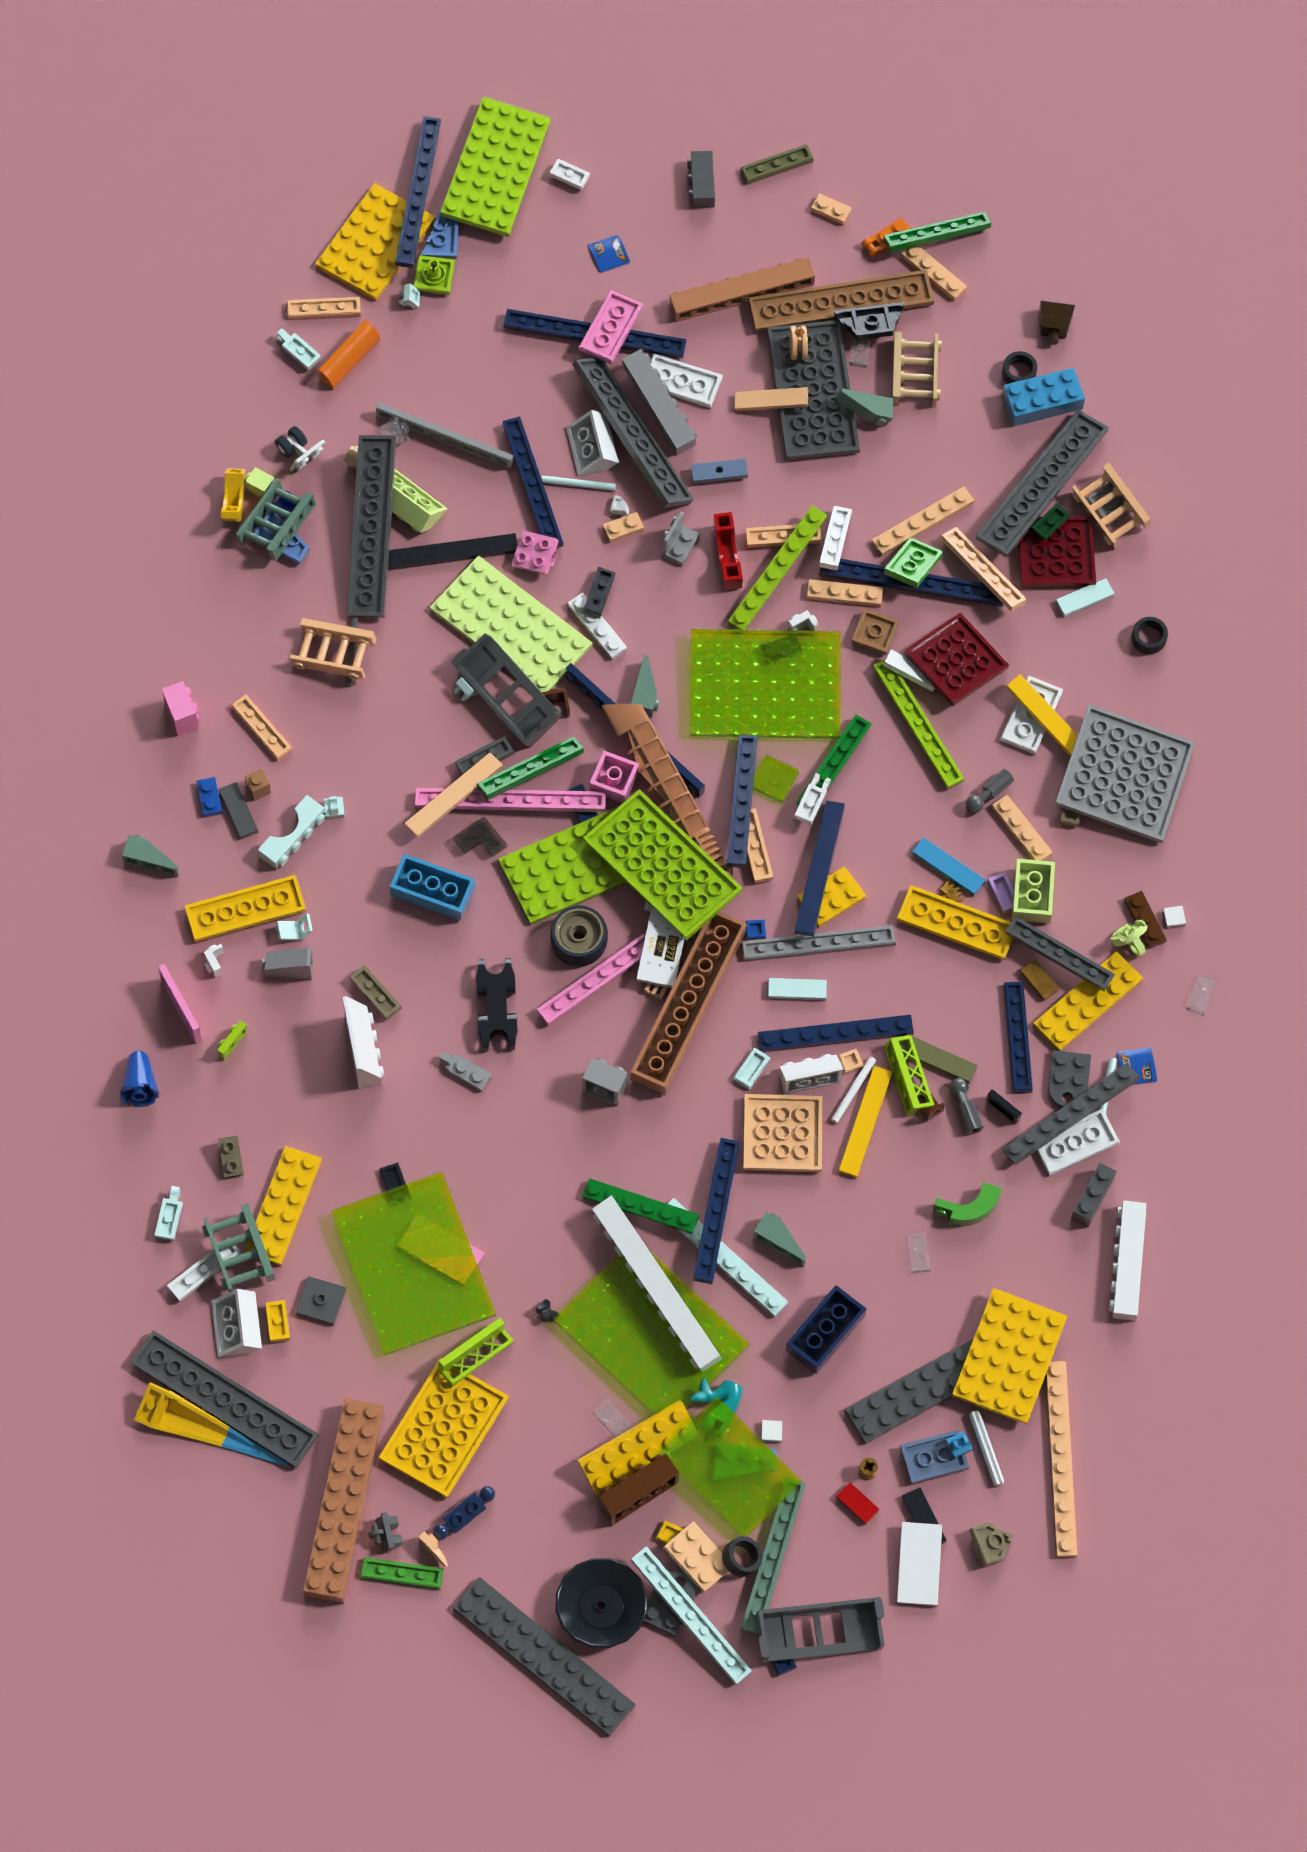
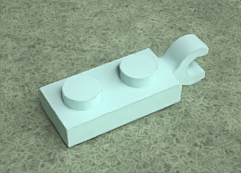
M282 328L277 332V339L283 343L282 348L308 371L321 360V355L296 333L290 336Z
M172 1186L169 1199L163 1198L155 1238L175 1241L183 1202L178 1201L181 1192L179 1187Z

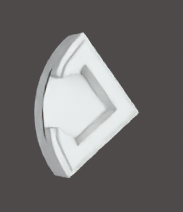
M614 495L610 512L614 515H629V506L620 496Z

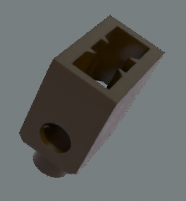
M1040 301V334L1048 336L1047 342L1049 344L1056 345L1059 338H1066L1075 305Z

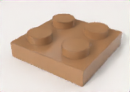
M864 608L851 643L887 655L900 621Z

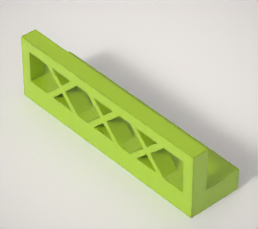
M912 1036L890 1038L884 1045V1049L906 1116H912L920 1109L932 1108L934 1102ZM900 1042L908 1043V1052L901 1048ZM907 1058L914 1062V1069L907 1066ZM913 1076L920 1080L921 1085L919 1087L913 1084L911 1079ZM919 1093L926 1098L927 1103L919 1104L917 1098Z
M498 1318L439 1360L437 1370L452 1387L514 1343V1340L504 1330L505 1322ZM500 1334L506 1340L503 1344H494V1338ZM481 1347L491 1348L488 1355L478 1354ZM466 1358H474L475 1364L465 1366L463 1361ZM460 1369V1375L453 1379L448 1374V1371Z

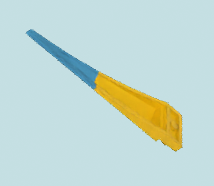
M153 1383L148 1384L134 1418L135 1421L153 1429L221 1446L280 1465H290L174 1392Z

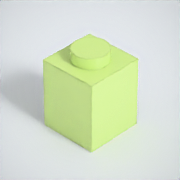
M255 467L252 473L249 472L245 478L246 489L262 498L268 486L274 482V477Z

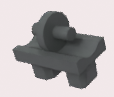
M387 1512L381 1513V1516L375 1519L376 1524H372L373 1531L368 1533V1538L375 1539L376 1545L381 1544L383 1554L389 1553L392 1549L403 1544L402 1536L400 1534L392 1535L391 1529L398 1527L397 1516H388Z

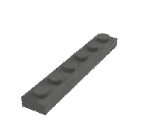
M1017 916L1014 917L1005 932L1008 936L1104 992L1114 978L1115 974Z

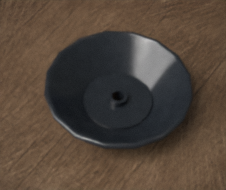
M592 1558L576 1564L563 1576L556 1591L555 1612L561 1627L574 1641L590 1648H612L627 1642L640 1629L647 1614V1593L641 1578L628 1565L612 1558ZM600 1603L604 1604V1605H605V1608H604V1609H599V1608L597 1607L598 1604H600Z

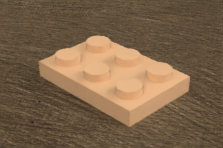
M694 1521L663 1547L703 1593L729 1572L723 1564L722 1552Z

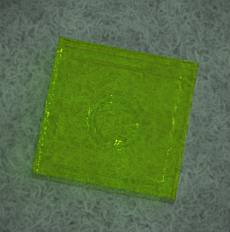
M766 754L754 775L753 790L783 803L800 770Z

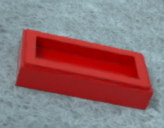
M851 1482L836 1496L865 1525L880 1510Z

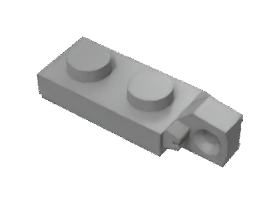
M443 1051L439 1057V1061L446 1065L445 1069L449 1071V1074L480 1092L483 1091L492 1077L491 1073L460 1055L454 1054L451 1056Z

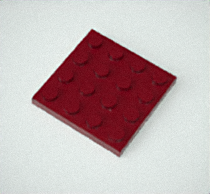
M1070 516L1045 542L1033 533L1031 528L1019 542L1022 588L1096 585L1092 516Z
M961 612L904 651V655L952 707L1009 667V664Z

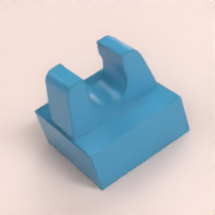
M964 1431L945 1441L954 1459L973 1450Z

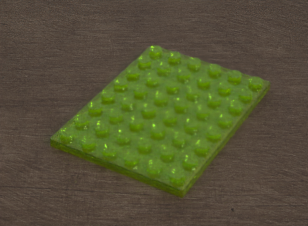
M691 629L689 736L739 737V735H757L758 737L839 739L841 737V631Z
M443 1172L331 1210L384 1356L496 1316L494 1306Z
M650 1251L722 1357L719 1362L704 1372L700 1368L695 1369L690 1361L693 1357L689 1351L684 1353L679 1345L682 1341L678 1335L674 1337L668 1329L671 1326L668 1320L663 1321L657 1313L660 1310L656 1303L652 1305L646 1296L649 1294L647 1289H641L635 1280L638 1278L636 1273H630L625 1263L627 1260L624 1255L622 1257L618 1255L553 1318V1321L653 1415L678 1400H681L687 1409L694 1402L690 1401V1398L693 1394L699 1392V1385L702 1379L706 1378L710 1386L750 1346V1343Z

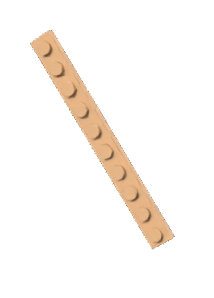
M1066 1361L1050 1362L1046 1373L1056 1557H1077Z

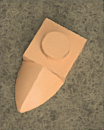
M424 1531L419 1536V1542L434 1558L447 1568V1561L437 1545L439 1543L432 1534L428 1535Z

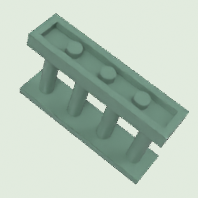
M276 478L268 486L266 493L243 525L238 528L236 536L239 543L244 545L247 539L267 547L269 557L277 561L317 505L313 494L306 492L301 498L283 490L280 479ZM279 496L297 506L293 511L289 512L273 505V503ZM269 510L287 520L282 526H278L263 519V517ZM257 525H260L277 534L273 540H268L253 533Z
M248 1203L241 1205L242 1212L238 1216L210 1225L207 1217L203 1218L205 1225L201 1227L205 1237L209 1236L224 1277L220 1279L224 1291L228 1289L229 1292H232L233 1285L259 1276L266 1277L267 1282L275 1280L271 1264ZM239 1223L247 1224L248 1230L245 1231L246 1233L216 1243L213 1232ZM247 1240L249 1242L253 1241L255 1247L252 1248V1251L222 1260L219 1250ZM253 1258L260 1260L261 1265L257 1269L232 1278L228 1277L225 1268Z

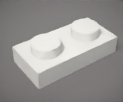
M557 159L550 171V177L582 191L590 177V173Z

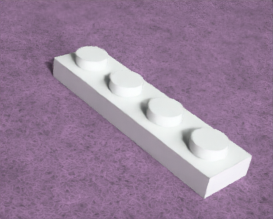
M834 506L819 567L838 570L852 509Z
M581 593L568 602V607L610 659L613 660L627 651V647L602 616L598 619L582 613L587 597L584 593Z
M236 1245L219 1250L222 1260L242 1254ZM214 1249L167 1285V1288L179 1302L221 1271Z

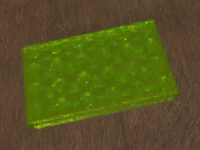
M718 1396L660 1452L662 1455L666 1453L676 1469L742 1536L746 1537L802 1483Z

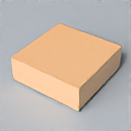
M857 1049L838 1055L845 1074L864 1067Z

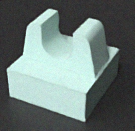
M411 283L404 285V289L399 292L403 297L402 300H399V303L402 306H410L413 309L419 308L420 291Z
M461 677L456 682L457 687L454 692L455 694H460L461 691L464 692L461 698L462 701H467L479 694L465 678Z
M333 796L324 799L326 819L345 817L343 797Z

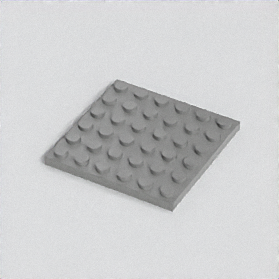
M1088 704L1054 805L1162 843L1195 742Z

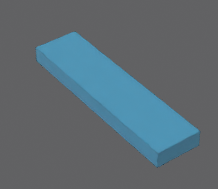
M924 837L912 851L914 856L973 896L976 895L986 879Z

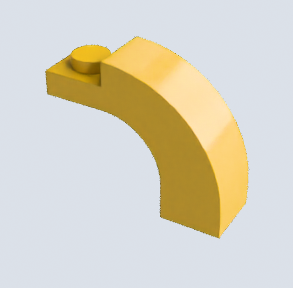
M226 469L224 503L221 509L222 521L241 522L245 469Z

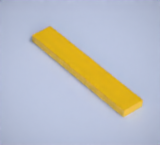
M1021 674L1018 675L1006 688L1071 757L1078 735Z
M877 1066L873 1067L839 1168V1173L855 1178L858 1177L892 1076V1071Z

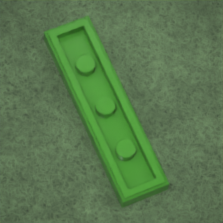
M364 1557L360 1577L362 1579L441 1590L444 1568Z

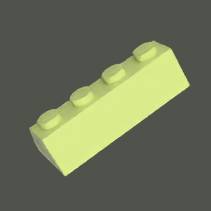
M395 469L392 512L397 515L398 519L411 525V528L416 532L422 533L430 530L446 513L448 508Z

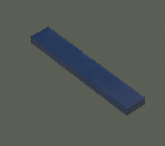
M1004 982L1013 1093H1029L1033 1091L1024 984L1023 982Z

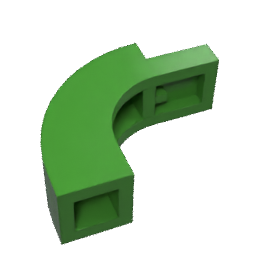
M983 1182L980 1194L973 1202L966 1205H958L936 1198L933 1211L942 1217L950 1216L949 1224L974 1225L986 1219L993 1212L1000 1198L1002 1188Z

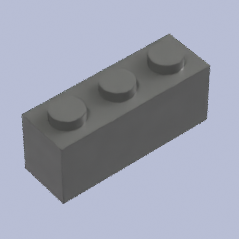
M691 151V158H687V169H691V174H688V185H692V190H689V201H693V208L715 207L713 151Z
M1099 1162L1072 1213L1071 1219L1086 1227L1090 1226L1115 1179L1116 1170Z

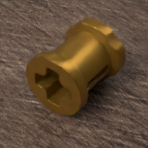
M867 1457L861 1461L859 1474L863 1479L871 1480L876 1476L878 1469L876 1460ZM865 1466L868 1468L872 1467V1471L865 1470Z

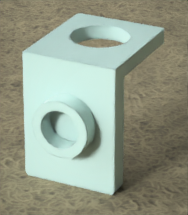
M305 914L299 921H278L276 923L279 940H303L312 932L309 914ZM305 921H306V923H307L306 931L304 930V922H305Z

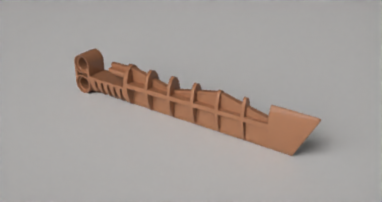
M602 705L617 736L629 734L633 749L628 751L627 754L635 755L636 762L639 763L638 774H641L651 785L647 789L648 792L656 790L665 800L658 807L661 810L669 807L673 822L696 842L724 871L730 872V876L735 879L733 868L727 867V860L723 859L725 855L720 853L721 848H717L718 842L713 841L715 837L710 835L711 830L642 705Z

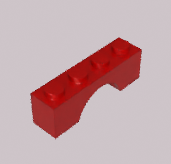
M732 512L714 514L713 527L723 589L742 588L743 576L737 555Z

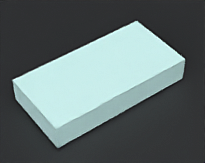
M753 1048L733 1080L750 1090L771 1057Z

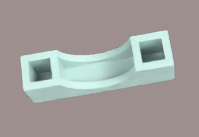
M308 795L295 807L298 825L294 832L285 837L270 836L258 849L259 857L276 870L287 863L292 852L295 853L300 848L301 842L311 836L315 826L320 825L325 819V808Z

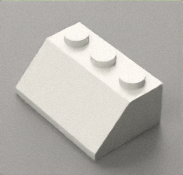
M591 410L566 427L579 476L607 471L619 463L609 421L604 416V413Z
M831 1054L822 1055L818 1059L806 1058L798 1063L787 1062L779 1068L784 1094L841 1083L843 1072L837 1055L831 1056Z
M236 1289L211 1301L218 1358L246 1355L262 1348L256 1294L254 1291Z

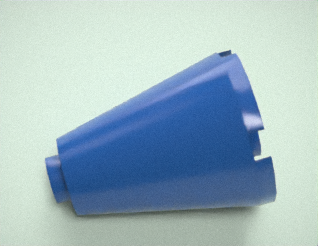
M135 1051L128 1058L120 1090V1099L126 1105L134 1103V1107H144L155 1103V1099L159 1098V1091L148 1055L143 1051Z

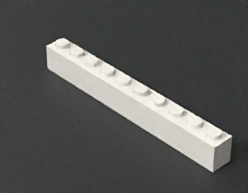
M610 1196L592 1208L595 1212L593 1218L598 1225L603 1224L606 1229L603 1233L609 1242L613 1240L617 1245L614 1247L615 1251L620 1257L624 1255L627 1260L625 1263L630 1273L635 1272L638 1276L635 1279L641 1289H647L649 1292L646 1295L652 1305L656 1303L660 1310L657 1313L663 1321L668 1320L671 1325L668 1329L674 1337L678 1335L682 1341L679 1345L684 1353L689 1351L693 1357L690 1361L695 1369L700 1368L704 1372L719 1362L722 1357L614 1198Z

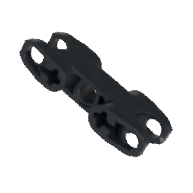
M505 958L504 969L498 974L488 972L484 959H479L476 975L477 996H487L488 1012L486 1015H478L479 1036L483 1052L489 1051L490 1039L496 1035L504 1036L509 1043L510 1050H515L518 1033L517 1013H507L506 995L516 994L515 974L511 958Z

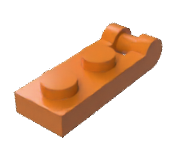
M901 217L870 238L864 239L861 245L864 249H868L869 255L872 258H875L888 249L884 242V235L911 228Z

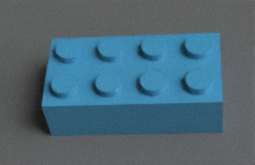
M1074 367L1006 384L1003 387L1002 393L1013 427L1074 412L1078 409L1082 410L1085 401Z
M403 854L390 885V895L462 921L476 888L475 879Z

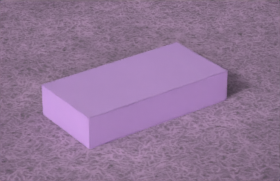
M1006 872L988 878V883L1002 913L1011 911L1013 908L1014 889Z

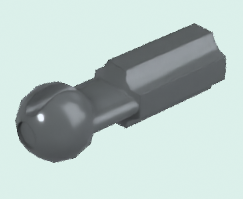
M1005 769L1000 771L982 787L983 792L979 796L972 795L966 800V809L970 813H979L984 807V801L988 798L994 799L1015 781L1012 774Z
M961 1078L954 1079L949 1086L950 1092L959 1099L960 1104L957 1108L965 1130L969 1135L978 1133L984 1127L974 1101L968 1099V1083Z

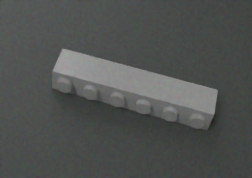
M642 349L623 358L622 366L675 454L678 455L696 445V432L687 425L688 420L685 414L679 412V405L676 399L670 397V391L666 383L662 384L659 379L661 378L660 373L656 368L653 369L650 364L652 361L647 353L644 354Z

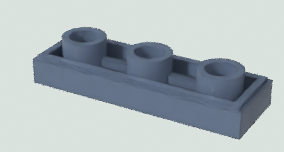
M746 459L691 464L693 484L748 478Z

